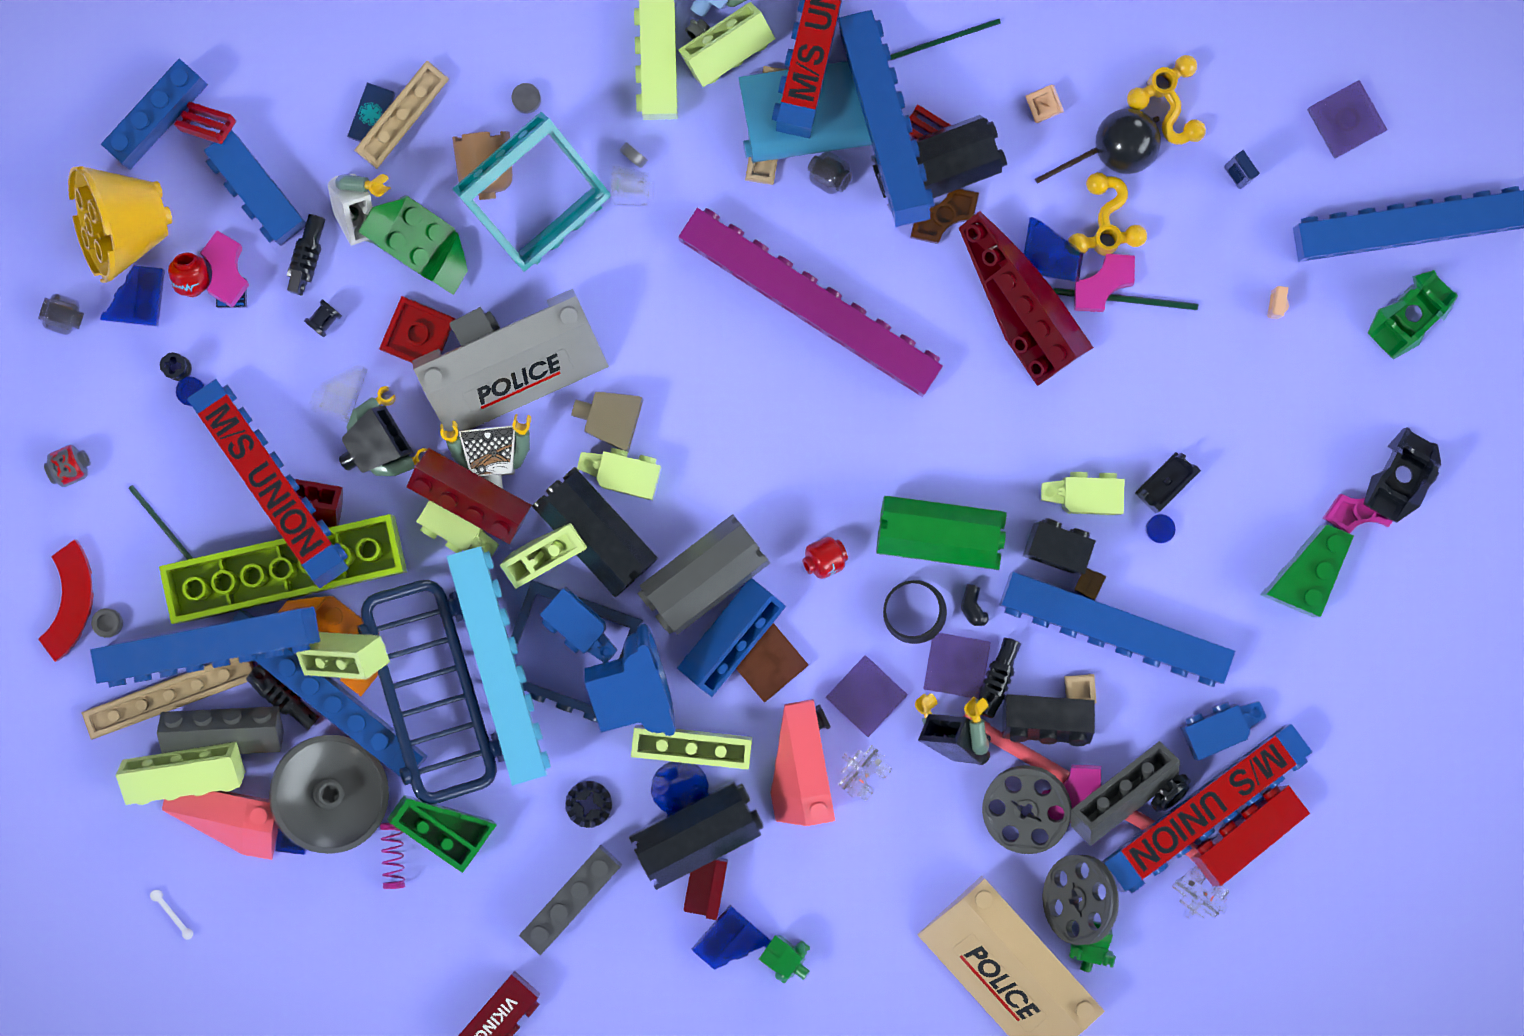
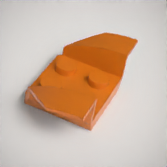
M335 596L289 600L277 612L314 607L319 632L358 634L357 626L363 624L362 618ZM378 672L366 680L341 678L340 681L361 697L378 677Z

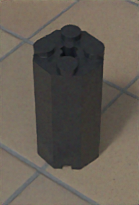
M977 115L916 139L920 157H916L918 165H924L927 181L923 183L925 190L931 189L933 199L1002 173V167L1007 165V160L1003 150H998L995 139L998 138V133L993 121L989 122L987 118ZM872 155L871 161L875 163V165H872L882 196L885 198L887 196L875 155Z
M574 467L562 478L564 480L563 483L559 479L546 489L545 492L548 496L543 495L532 507L553 530L569 523L573 525L587 546L584 551L576 554L577 557L614 597H617L659 558L579 470Z
M732 781L629 835L631 843L637 841V848L634 851L650 881L656 879L653 884L655 890L762 836L760 830L764 828V824L756 809L750 811L747 805L750 802V797L743 783L737 785L735 781Z

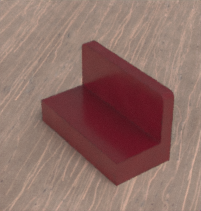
M718 858L690 873L683 908L684 912L704 915L706 919L717 921L728 859Z

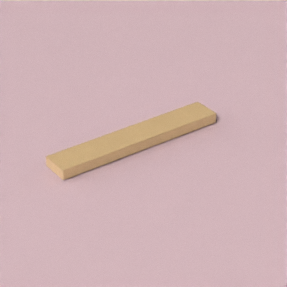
M238 658L230 659L231 665L213 668L212 664L204 666V670L180 675L83 711L81 714L90 739L94 740L156 717L161 712L172 711L247 683V676L255 668L253 661L239 663Z

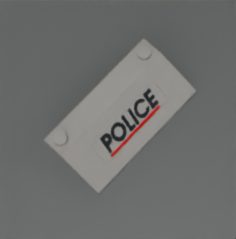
M573 288L546 300L549 307L445 354H441L440 349H437L412 360L413 370L445 431H452V421H456L459 435V431L471 430L609 367Z

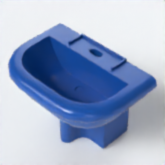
M641 623L638 625L637 631L631 633L625 639L623 644L624 657L584 668V683L601 733L642 723L649 732H664L666 736H672L675 733L674 709L667 677L653 634L648 625Z

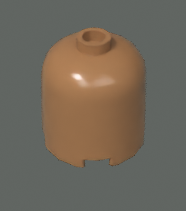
M501 131L500 135L490 136V132L462 134V138L453 136L458 181H462L509 140L510 132ZM512 166L478 195L479 200L496 199V193L505 191L510 187L513 178Z

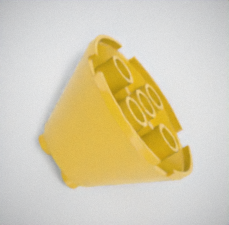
M75 166L70 169L68 194L69 200L75 199L77 215H73L72 219L81 250L93 275H101L103 278L100 279L101 283L110 282L168 236L167 225L172 224L171 211L168 206L164 207L161 199L163 196L162 188L158 181L151 182L85 166Z

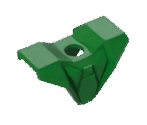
M1435 270L1412 276L1414 284H1411L1397 298V302L1378 309L1367 333L1393 360L1419 346L1426 331L1439 319L1446 320L1458 298V294L1453 292L1437 276ZM1410 305H1415L1421 310L1422 315L1417 322H1411L1406 318L1405 311Z

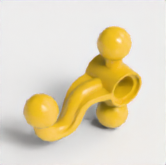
M1190 55L1180 56L1175 62V67L1172 69L1168 67L1157 69L1148 78L1146 87L1133 88L1127 95L1128 105L1132 109L1137 110L1145 109L1152 96L1166 98L1170 104V109L1163 119L1162 133L1168 142L1175 145H1182L1189 141H1201L1206 134L1205 124L1197 119L1189 120L1184 125L1182 133H1176L1173 130V125L1182 110L1180 98L1174 90L1177 86L1178 78H1189L1197 70L1196 59ZM1157 76H1163L1167 79V89H1161L1157 86Z
M1099 172L1091 174L1086 181V186L1090 193L1101 195L1108 188H1114L1117 195L1101 207L1098 213L1099 229L1095 236L1087 237L1082 233H1075L1068 238L1067 248L1069 252L1073 255L1081 256L1090 248H1094L1098 254L1105 256L1106 254H1113L1120 244L1127 243L1131 247L1142 246L1147 240V232L1144 227L1134 224L1129 226L1125 232H1121L1117 226L1110 224V214L1121 208L1128 199L1126 184L1117 177L1106 176ZM1103 234L1110 235L1114 239V245H1103L1100 236Z

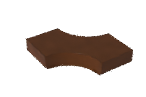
M965 189L949 192L940 204L930 208V219L913 223L910 239L939 244L942 234L950 226L966 222L975 215L979 192Z

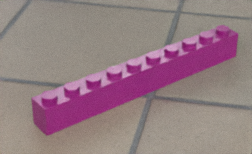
M698 207L696 208L678 236L681 243L923 398L943 367L939 363L940 358L929 350H925L924 353L914 347L916 342L904 334L898 337L890 332L892 327L879 318L873 321L865 315L867 311L858 304L852 302L851 305H848L841 300L842 295L835 289L828 286L825 290L816 284L818 279L806 271L800 274L792 268L794 264L785 257L779 255L775 258L767 252L769 248L760 241L754 239L751 242L744 238V232L737 226L730 223L727 227L719 222L720 216L712 210L705 208L702 211Z

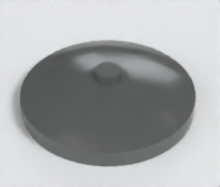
M340 735L316 736L295 745L279 761L272 775L269 788L270 809L275 823L281 832L297 846L308 851L323 854L345 852L369 839L380 826L389 800L388 780L380 761L353 739Z

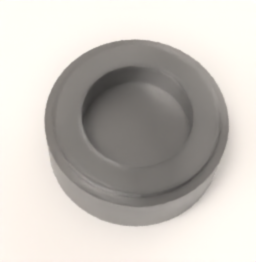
M522 83L514 88L511 100L516 110L529 114L539 108L541 95L534 85Z
M625 142L620 148V152L639 168H642L648 160L629 143Z
M104 608L98 610L93 615L91 626L98 636L110 638L119 634L123 627V619L118 611Z

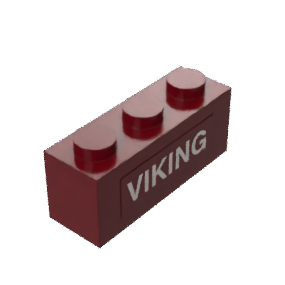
M514 970L458 1036H513L521 1027L517 1024L521 1017L525 1014L529 1018L540 1005L536 1000L541 993Z

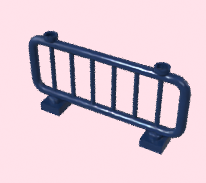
M419 580L368 596L361 608L363 624L358 625L357 630L358 634L379 635L378 632L440 614L446 637L387 655L390 660L448 643L454 666L396 683L392 681L388 664L377 671L406 766L399 769L401 780L404 785L411 784L412 790L419 800L428 804H437L490 786L495 780L497 773L495 758L497 757L498 762L505 760L497 732L490 734L492 740L489 741L453 620L454 616L457 622L464 620L457 592L454 591L448 594L450 598L448 600L445 591L437 582ZM423 591L431 592L434 595L438 609L376 626L373 617V609L376 605ZM457 671L463 694L401 711L395 689ZM465 699L472 722L410 740L403 717ZM474 728L480 750L418 769L412 746ZM482 756L485 765V774L482 777L436 792H428L424 788L421 774Z

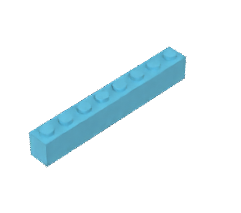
M479 546L448 555L446 557L511 784L513 786L547 776V769L551 768L550 759L547 751L541 752L538 740H542L543 735L539 722L533 723L530 712L535 711L531 694L525 695L522 683L527 682L523 666L516 665L514 655L519 652L514 636L508 637L506 626L510 625V620L506 608L500 609L498 597H502V592L498 579L492 581L489 569L494 568L490 551L484 552L483 547Z

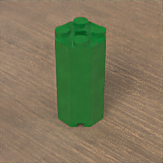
M884 495L879 520L876 554L999 571L1001 553H998V550L1004 549L1006 532L1001 531V529H1005L1007 512Z

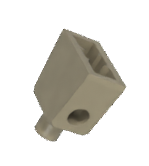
M595 392L592 404L576 399L571 416L587 420L584 429L585 433L629 453L644 399L641 396Z

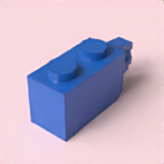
M564 587L540 614L544 619L541 623L553 634L557 631L566 638L564 641L565 645L576 654L579 651L583 654L588 652L605 663L618 650L604 633L606 631V621L567 587Z
M1229 701L1212 707L1214 712L1204 717L1202 713H1198L1186 718L1187 724L1180 726V729L1193 759L1199 761L1248 740L1250 735L1249 728L1267 717L1260 701L1240 706L1237 704L1230 705Z

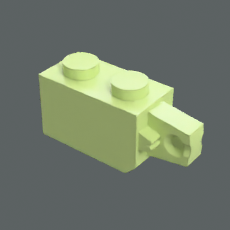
M611 448V452L603 451V454L581 452L577 469L597 477L596 480L600 487L653 501L662 468L661 465L656 464L657 459L640 455L639 460L627 457V451Z
M1070 472V477H1065L1060 481L1041 483V501L1062 504V509L1067 514L1122 515L1124 514L1125 479H1118L1117 473H1099V478H1088V472Z
M430 500L416 521L422 525L421 532L433 539L437 535L447 540L445 546L456 553L481 546L484 552L490 551L492 557L499 546L482 529Z

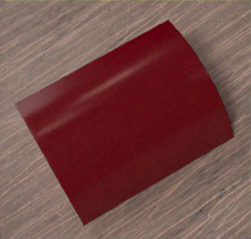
M294 479L300 487L296 491L301 499L306 496L316 511L312 513L315 520L318 522L322 519L328 528L339 526L343 505V487Z

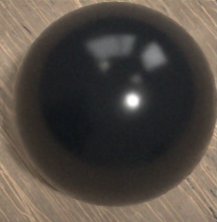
M1126 108L1111 113L1102 121L1096 133L1095 146L1100 160L1109 169L1121 174H1134L1143 171L1154 162L1160 151L1161 135L1156 122L1148 114L1137 109Z

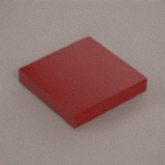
M401 296L379 350L412 363V360L437 349H440L442 354L452 330L449 323L456 320V318Z

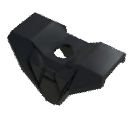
M1408 427L1403 428L1387 446L1392 450L1391 456L1383 471L1371 476L1363 503L1364 506L1395 523H1398L1421 506L1429 487L1436 481L1439 475L1438 470L1442 465L1438 444L1425 440L1413 433ZM1404 466L1410 470L1411 479L1409 482L1403 483L1397 479L1396 470L1398 467Z

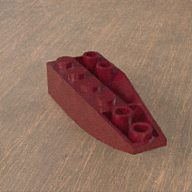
M981 211L977 212L959 227L961 236L1003 336L1037 387L1094 348L1062 300L1041 273L1018 247Z

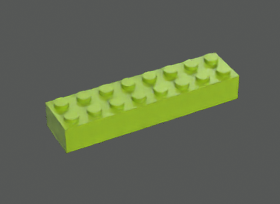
M387 514L330 527L329 530L332 534L328 538L333 545L338 542L348 555L344 561L349 569L320 589L313 582L283 538L159 566L171 624L187 623L408 573L395 515Z

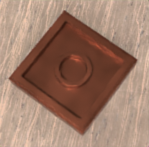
M773 623L737 666L736 670L765 703L809 664Z

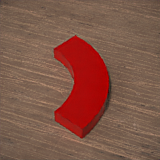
M74 539L51 556L61 578V603L53 623L38 640L54 662L60 661L78 642L88 617L91 615L93 606L92 571L88 558L77 539Z

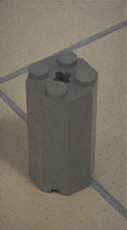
M732 514L639 586L642 590L637 594L652 612L657 609L659 613L655 618L669 634L675 632L678 635L771 563L765 554L760 551L759 546L743 525Z

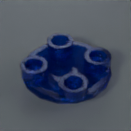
M668 762L656 771L651 780L650 792L655 804L669 815L709 794V783L705 772L698 765Z

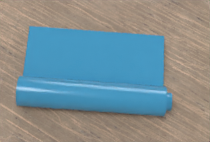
M848 61L827 64L810 139L777 132L776 121L772 120L775 103L781 104L783 94L778 93L781 76H787L788 70L738 77L748 128V140H743L744 153L746 158L751 157L752 163L872 145Z

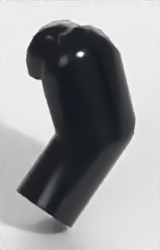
M966 584L961 611L973 626H985L988 623L989 615L987 612H983L977 603L981 587Z

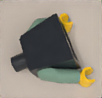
M388 386L380 387L376 398H369L352 411L346 426L347 432L342 437V442L348 451L339 457L340 464L347 471L357 466L362 473L371 471L375 476H397L414 469L415 465L420 461L418 458L419 454L428 450L422 448L417 451L414 457L410 456L413 451L386 406H390L395 402L396 396L393 395L386 400L382 398L383 393L389 390Z
M932 693L928 695L923 694L915 701V708L924 715V718H922L924 726L918 741L955 762L984 765L988 762L990 758V751L988 749L991 737L986 733L984 719H981L980 716L988 707V703L984 698H981L976 703V699L973 697L966 703L964 711L972 720L968 717L932 714L931 709L938 704L936 697Z

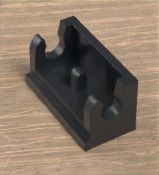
M1175 452L1135 494L1154 513H1158L1201 470L1195 464H1190L1186 460L1185 454Z

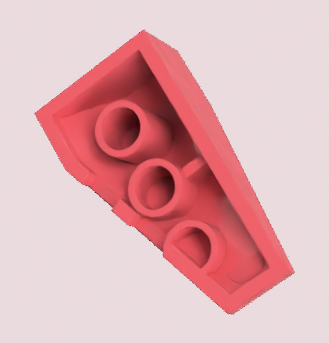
M814 699L784 704L773 783L770 791L776 822L812 826L835 821Z
M222 790L208 792L202 796L187 795L175 800L164 799L162 811L242 855L273 860L279 827L272 816L269 799L224 792Z

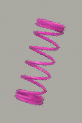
M391 823L380 824V830L400 831V833L382 837L380 840L401 843V845L382 849L381 852L402 855L399 858L383 861L382 864L403 867L396 871L383 873L382 876L394 877L403 880L400 882H385L382 887L383 889L405 888L406 883L404 881L406 879L404 877L389 875L400 872L405 867L400 864L388 863L402 859L404 854L387 851L403 846L404 843L402 841L387 839L401 835L403 832Z

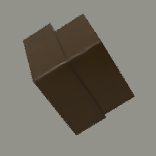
M1087 568L1085 574L1080 576L1073 591L1095 601L1107 576Z

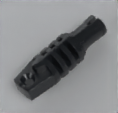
M308 214L302 238H298L295 243L296 246L287 271V276L290 277L287 291L303 296L307 282L311 283L313 280L319 254L322 250L319 241L326 221L323 217Z
M1003 638L998 656L995 661L993 660L990 663V671L986 672L987 678L983 680L984 686L980 688L978 699L979 701L981 698H984L988 703L987 709L981 714L984 717L994 718L1006 697L1004 693L1009 689L1007 685L1011 684L1012 680L1010 677H1013L1015 673L1013 668L1014 661L1022 645L1014 639Z
M258 664L247 676L246 680L262 698H265L273 706H279V711L282 715L289 714L305 730L308 731L320 718L319 715L315 714L300 701L301 698L261 665Z

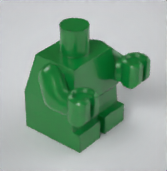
M1094 921L1097 929L1100 928L1101 922ZM1112 929L1099 942L1086 945H1070L1069 957L1072 959L1076 957V960L1082 961L1080 970L1090 973L1093 964H1103L1105 967L1108 964L1110 965L1109 968L1114 967L1116 956L1109 950L1113 938Z
M775 935L758 959L775 971V978L783 984L790 978H793L795 974L804 981L811 972L802 965L806 960L805 955L807 951L810 950V946L802 940L794 946L783 936Z

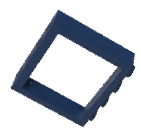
M531 580L511 637L514 636L517 648L536 596L540 595L553 600L561 590ZM579 597L601 618L630 628L627 637L637 631L638 625L644 621ZM623 649L621 651L619 659L624 657ZM528 681L522 683L524 691L529 692L533 700L544 703L545 699L557 702L556 708L572 713L573 708L584 712L583 718L598 723L591 704Z

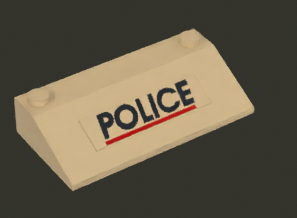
M982 875L917 934L1008 1036H1078L1105 1012Z

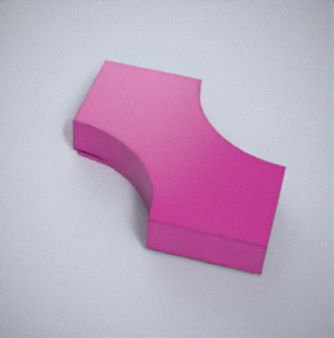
M217 230L200 252L212 269V280L207 291L211 296L233 308L249 287L248 281L238 271V258L243 248L240 243Z
M1106 254L1102 268L1095 275L1087 279L1076 280L1074 311L1104 312L1106 301L1112 293L1118 289L1133 286L1135 282V255Z
M1338 494L1322 517L1337 529L1347 533H1351L1357 526L1367 522L1378 523L1386 528L1393 522L1364 506L1365 498L1354 499L1343 494Z
M1071 765L1070 775L1063 785L1070 796L1072 808L1101 787V765ZM1051 789L1042 791V794L1049 793ZM1055 805L1048 809L1049 816L1054 820H1060L1065 815L1060 806Z

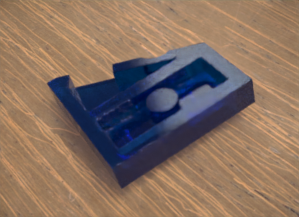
M1030 217L1024 255L1044 277L1079 282L1084 253L1040 219Z
M133 265L126 276L125 283L119 286L114 294L115 298L106 312L103 311L100 320L103 322L159 327L165 269Z
M730 904L691 949L715 970L727 965L731 960H739L748 956L750 952L762 947L767 948L771 939Z

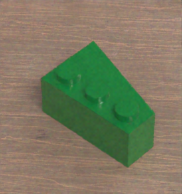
M1328 524L1319 526L1295 553V556L1288 564L1281 569L1269 586L1261 592L1260 596L1313 618L1321 617L1354 535Z
M407 795L401 798L387 818L393 826L461 873L466 870L497 826L493 820L438 804L424 803L417 798Z

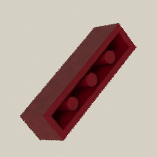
M428 448L415 466L406 488L509 545L521 528L532 506L530 503Z

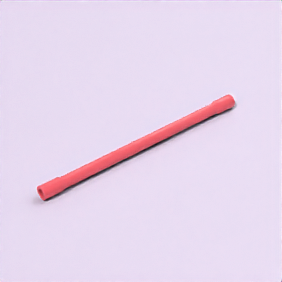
M966 713L964 714L963 717H968L970 720H972V718H970ZM984 720L985 730L991 737L990 742L1031 766H1037L1051 772L1062 783L1067 780L1070 771L1020 742H1013L1010 739L1002 738V732ZM1138 810L1125 819L1141 830L1155 822V820ZM1195 843L1190 844L1192 849L1185 854L1190 859L1198 853L1196 848L1199 845Z

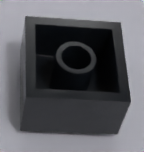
M1049 518L1033 523L1022 557L1077 576L1085 574L1096 540L1089 538L1091 533L1078 528L1070 529V531L1062 529L1063 523Z

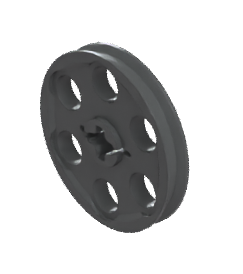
M1021 765L1003 771L991 782L984 795L982 815L988 832L1001 846L1020 854H1037L1052 848L1062 839L1070 824L1072 805L1067 789L1055 775L1037 766ZM1011 776L1019 778L1022 784L1021 789L1017 791L1008 789L1005 783L1006 779ZM1040 779L1047 780L1051 785V791L1046 794L1039 793L1035 788V782ZM1001 800L1005 804V812L1002 814L994 813L990 809L991 801ZM1027 804H1030L1033 814L1023 815L1021 813L1023 808L1020 805L1025 807ZM1051 806H1060L1064 811V817L1060 820L1052 819L1048 814V809ZM1014 826L1019 832V837L1014 840L1007 839L1003 834V828ZM1035 829H1043L1048 834V840L1044 843H1038L1033 839L1032 832Z
M1069 855L1058 860L1048 872L1044 882L1042 901L1045 917L1053 932L1063 941L1073 945L1093 944L1105 938L1115 924L1119 909L1117 885L1108 867L1102 861L1090 855ZM1083 863H1086L1089 869L1086 878L1081 873ZM1062 871H1064L1067 875V883L1065 886H1063L1060 882V874ZM1100 884H1103L1106 889V895L1103 900L1098 894ZM1057 900H1060L1063 907L1060 915L1055 910ZM1096 913L1101 917V925L1098 929L1093 921ZM1074 921H1076L1079 925V934L1077 935V937L1073 934L1072 925Z

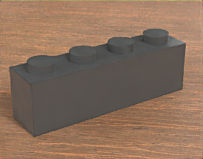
M279 706L161 712L156 733L162 753L237 742L240 754L281 752L284 728Z
M1157 742L1072 808L1071 827L1092 846L1152 799L1168 781H1171L1175 776H1179L1180 760L1162 742Z
M600 845L519 934V937L541 956L620 869L622 863Z

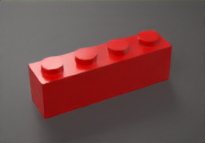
M1289 785L1269 788L1262 794L1264 799L1257 805L1253 803L1245 807L1240 812L1242 817L1235 823L1231 820L1224 824L1218 830L1219 836L1214 840L1209 838L1197 846L1196 850L1198 853L1191 857V859L1212 886L1224 885L1311 814Z

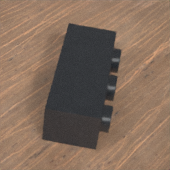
M1006 694L1002 710V738L1010 739L1013 742L1034 740L1048 745L1063 742L1076 747L1091 743L1095 734V700Z

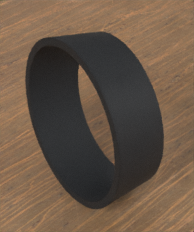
M919 580L902 582L895 586L885 599L883 607L885 625L889 632L902 642L909 644L927 642L938 635L945 624L947 617L945 600L939 590L927 582ZM911 583L921 584L929 588L936 596L939 604V615L934 626L926 633L917 636H907L896 631L891 626L886 613L887 603L891 595L898 588Z

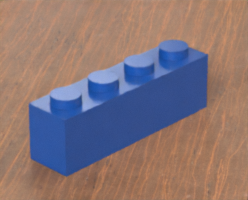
M179 58L100 145L121 164L131 170L178 119L182 111L188 108L186 106L188 102H193L208 84Z
M232 129L222 144L214 142L203 150L209 157L205 161L216 175L221 172L227 181L223 185L234 198L239 195L245 204L241 208L251 220L258 219L262 224L259 231L269 243L274 240L281 246L305 227L306 221Z
M751 578L721 612L711 627L703 634L689 654L685 656L677 669L701 690L713 697L786 608V605Z

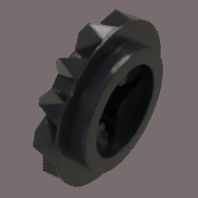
M1182 774L1168 781L1152 799L1151 805L1153 809L1159 812L1173 807L1188 792L1191 779L1186 774Z
M583 781L573 786L567 794L565 810L570 820L580 827L594 828L604 823L609 817L612 810V798L609 791L602 784L595 781ZM591 792H593V803L601 807V809H590L585 817L583 816L584 806L580 805L576 800H586Z

